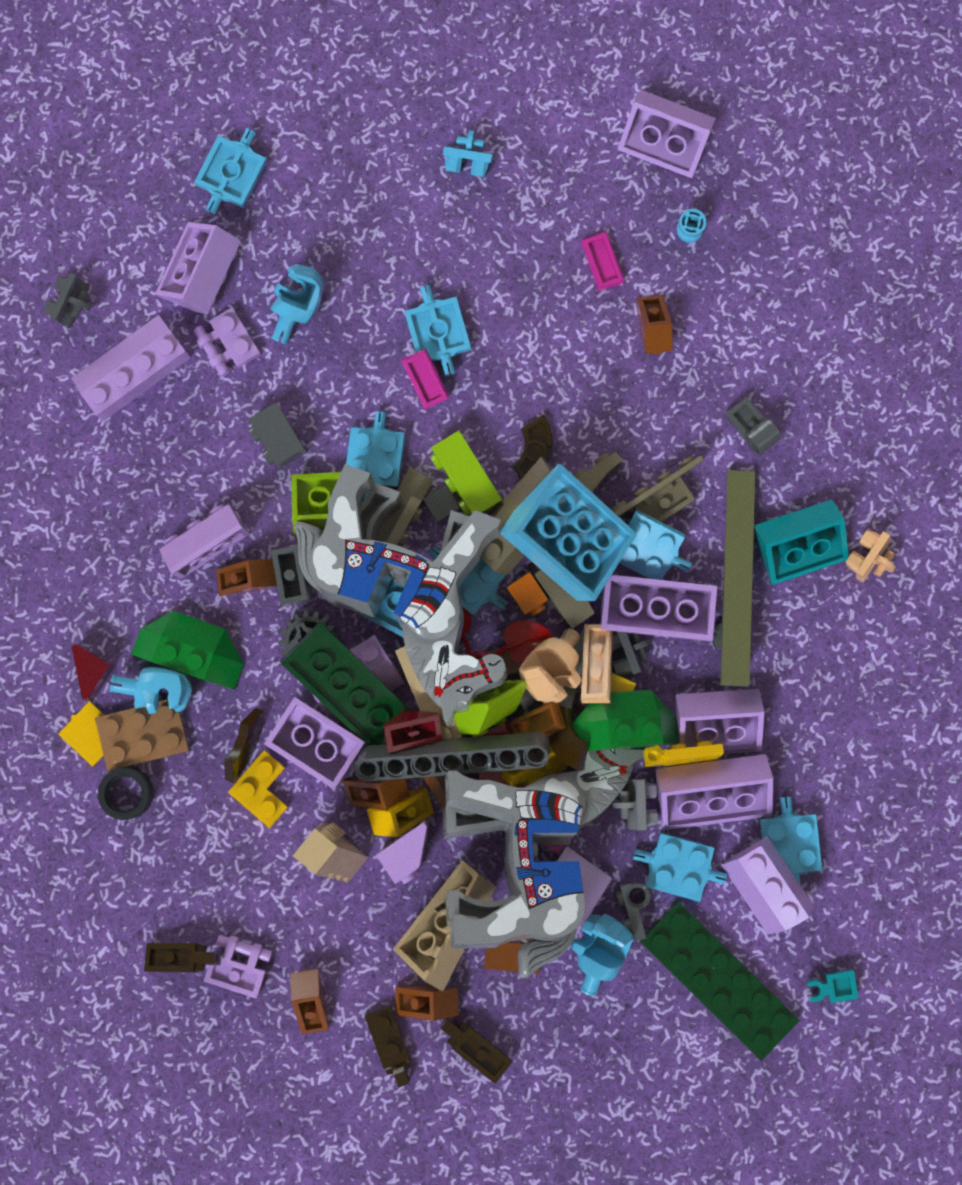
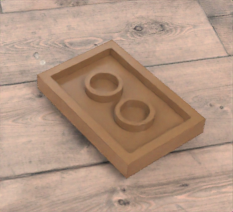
M168 699L159 701L158 713L149 714L146 707L95 718L107 771L190 751L181 712L169 709Z

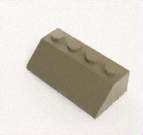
M540 457L490 516L501 519L502 527H504L513 511L554 468L544 458ZM500 534L499 537L486 546L481 558L495 572L508 575L525 555Z

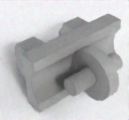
M628 779L626 791L620 792V802H612L613 808H621V819H627V829L647 830V827L658 824L656 809H646V799L656 798L657 785L645 782V779Z

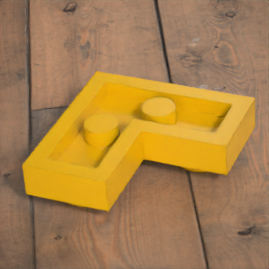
M263 750L228 793L268 828H271L288 806L268 788L286 767L266 750Z

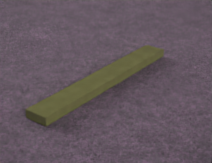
M727 471L720 685L749 687L755 501L754 471Z

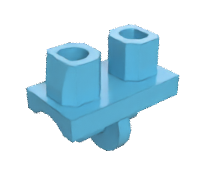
M469 130L468 137L457 136L456 144L465 145L466 150L444 146L443 155H446V171L460 173L462 159H471L470 175L485 177L489 163L493 161L494 154L472 151L473 147L483 148L484 140L474 139L475 130Z

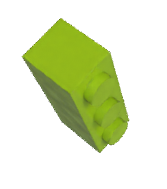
M460 431L455 432L431 447L433 455L430 456V459L438 471L443 469L448 478L444 482L452 494L458 493L462 500L458 504L465 515H471L474 510L486 514L502 502L501 497Z

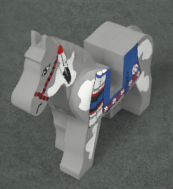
M345 464L328 501V517L324 531L304 522H296L294 525L298 539V558L301 571L308 583L320 591L323 597L332 605L374 618L377 615L391 579L394 578L393 581L404 586L394 614L400 627L403 629L406 652L420 684L432 701L442 709L444 721L449 727L456 713L469 711V706L477 695L499 687L507 677L504 660L498 655L489 654L477 660L469 655L457 654L464 624L460 585L479 562L486 546L500 536V531L503 528L501 519L475 510L470 517L451 510L440 554L432 562L409 549L386 542L375 541L377 533L385 520L401 507L403 502L401 493L374 483L371 473ZM367 492H369V493L367 494L365 500L363 501V503L360 505L363 496H364Z
M628 748L587 752L583 771L578 770L548 775L524 788H517L491 780H474L460 774L458 771L447 772L445 776L446 806L443 810L444 839L505 831L504 862L510 897L499 901H480L468 897L458 890H449L446 894V924L450 925L451 949L497 948L511 941H523L525 944L518 950L519 976L523 979L531 976L540 967L558 959L568 950L585 913L579 861L534 862V859H537L538 856L537 845H567L578 833V830L599 817L626 785L633 765L643 758V750Z

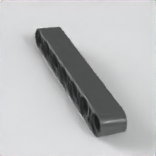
M541 732L443 739V741L390 753L387 752L386 744L370 745L362 748L359 752L355 773L363 781H382L444 776L448 771L469 774L540 768L548 762L550 741ZM533 748H539V749H541L542 751H540V752H535V751H533V750H531V749H533ZM505 750H510V751H512V752H514V753H513V754H506V753H504L503 751H505ZM475 753H483L486 756H478ZM447 755H454L457 758L453 759L448 757ZM420 757H426V758H428L429 760H428V761H424V760H421ZM393 759H396V760L401 761L402 763H396V762H393L392 760H393ZM365 762H371L374 765H368Z

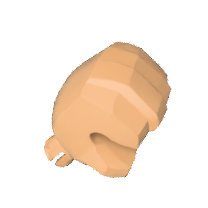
M565 629L560 639H546L526 657L520 666L521 680H526V689L535 700L542 701L545 704L552 701L559 703L568 695L563 687L567 686L575 689L580 685L582 679L576 671L579 656L574 649V646L580 640V636L575 630Z

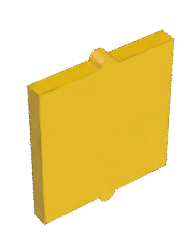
M89 701L76 715L71 716L72 720L58 735L94 767L104 756L95 718L105 714Z

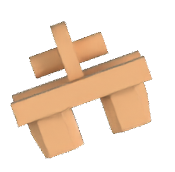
M866 530L860 540V545L869 549L870 552L865 558L853 551L846 560V566L856 573V579L864 583L875 565L878 566L873 573L878 577L882 575L884 570L891 573L895 570L896 566L890 562L895 553L888 550L884 557H882V554L890 544L889 534L883 531L879 535L876 532Z

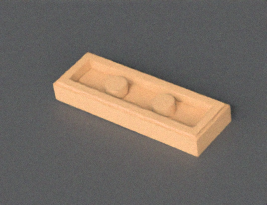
M584 624L582 704L610 703L613 631L601 630V624Z

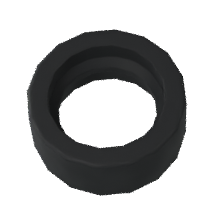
M122 767L110 771L103 777L98 787L97 797L100 807L107 815L117 820H130L140 817L148 810L153 801L154 790L151 780L144 772L137 768ZM123 777L136 780L142 790L139 804L129 810L117 808L110 798V788L113 783Z

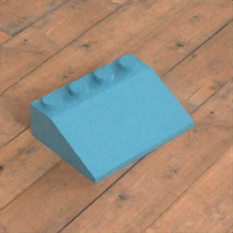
M558 464L513 511L500 531V534L576 601H595L637 535L634 530L561 464Z

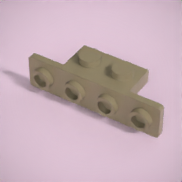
M693 455L679 464L681 469L673 474L670 470L656 479L658 481L657 485L650 489L647 485L633 494L636 497L628 504L623 500L611 508V510L620 518L634 508L635 511L639 510L660 522L665 521L696 500L681 477L701 465L705 459L702 455L696 459Z
M413 468L408 469L397 489L403 499L402 505L385 520L377 533L375 541L403 547L409 536V533L405 532L410 522L416 524L423 511L419 506L433 483L431 478Z

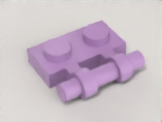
M232 307L209 321L214 331L206 333L203 326H198L193 330L197 337L196 342L200 349L205 350L210 358L209 364L218 371L221 377L226 376L230 372L226 365L229 361L233 360L237 368H240L261 355ZM218 340H221L227 350L222 354H219L213 344Z
M219 935L216 945L226 948L224 955H221V965H209L203 982L257 999L267 971L256 967L259 959L269 962L272 951L263 949V945L257 943L251 945L241 942L238 937L232 935L230 938ZM239 952L250 956L248 963L234 960V953Z

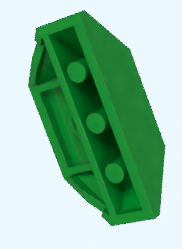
M172 611L142 627L132 651V655L233 690L236 689L244 666L225 628L176 611Z
M652 690L611 692L610 703H589L573 721L578 735L590 743L588 752L679 744L676 716Z

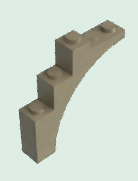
M608 452L594 461L596 466L588 471L586 468H583L573 476L593 493L602 480L621 464L622 459L617 452L609 455ZM536 567L538 572L534 574L535 580L570 629H574L595 614L588 601H576L539 567Z

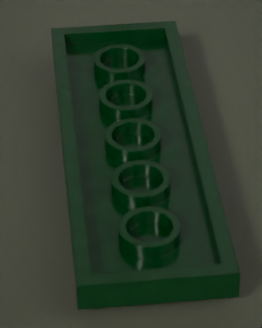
M321 621L280 660V663L358 738L363 740L367 746L386 744L383 724L403 710L412 711ZM393 759V760H392L393 762H396V763H402L401 761L396 760V759Z
M676 901L645 934L646 939L639 940L761 1061L800 1021L679 901Z

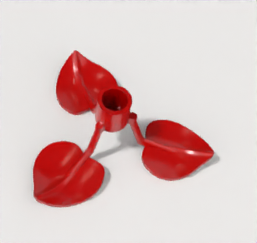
M462 607L464 624L460 639L464 643L467 651L466 654L480 660L484 656L489 655V653L484 650L472 651L468 639L464 635L471 628L472 620L470 613ZM529 620L515 621L509 624L503 631V639L507 645L493 654L499 656L509 650L511 660L516 664L522 665L526 657L540 643L548 638H553V635L546 627L537 622Z

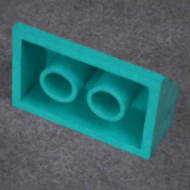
M832 499L754 525L757 546L771 585L844 562L849 557L845 519Z

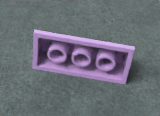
M157 315L71 379L95 415L104 422L191 357L160 315Z
M611 575L603 588L601 630L712 642L717 586Z
M766 754L656 768L657 794L663 830L771 817L773 815V776Z

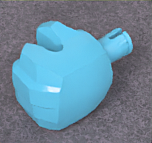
M294 264L288 269V276L297 283L302 284V290L297 292L280 283L274 287V292L278 297L270 309L280 317L271 336L273 340L278 342L283 331L281 343L288 344L294 323H308L317 312L323 294L324 281L320 274L312 267Z
M167 667L144 668L138 679L113 675L111 682L122 684V686L110 685L111 693L115 692L134 696L135 709L146 707L149 714L158 713L159 692L161 689L165 688L168 691L169 709H174L176 712H182L186 709L193 690L187 674Z
M590 914L582 927V931L585 932L584 936L574 939L571 944V949L577 953L578 966L586 974L580 990L589 996L597 994L601 981H612L616 978L634 939V935L625 925L607 914Z

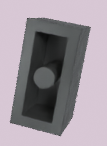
M277 402L248 419L252 425L248 430L256 443L260 440L266 449L262 451V454L270 466L275 464L278 469H281L307 453Z
M298 545L271 550L280 604L292 606L314 601L311 585L305 579L299 565Z

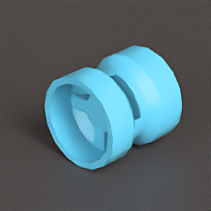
M697 209L686 210L681 215L677 225L678 237L687 243L699 240L706 226L705 215Z

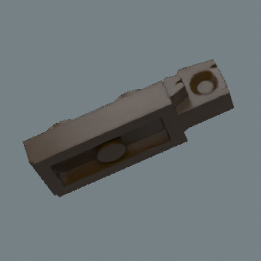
M147 943L144 972H204L205 965H221V953L206 952L207 946L197 943Z
M388 1005L365 1014L364 1017L383 1069H385L387 1075L394 1074L398 1087L409 1084L410 1079L406 1068L411 1067L410 1055L392 1006Z
M446 1018L440 1025V1029L450 1036L447 1042L451 1045V1049L494 1084L512 1064L513 1060L471 1025H467L465 1022L457 1025L450 1018Z

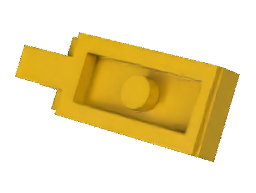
M702 741L696 743L697 747L686 748V744H676L670 746V750H664L658 745L645 748L643 750L645 767L671 766L717 760L724 754L723 744L713 745V741Z
M549 747V759L543 767L502 771L501 779L508 782L511 786L517 784L528 786L545 776L555 775L568 769V765L561 761L551 747Z

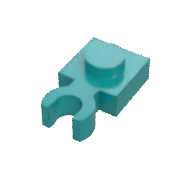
M852 969L825 973L826 982H820L816 979L806 981L808 987H818L816 995L808 996L811 1002H819L825 996H828L830 1003L859 999L855 974Z

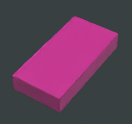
M607 231L581 240V245L598 291L601 292L624 284L625 280Z
M426 348L401 359L424 409L432 407L450 397Z

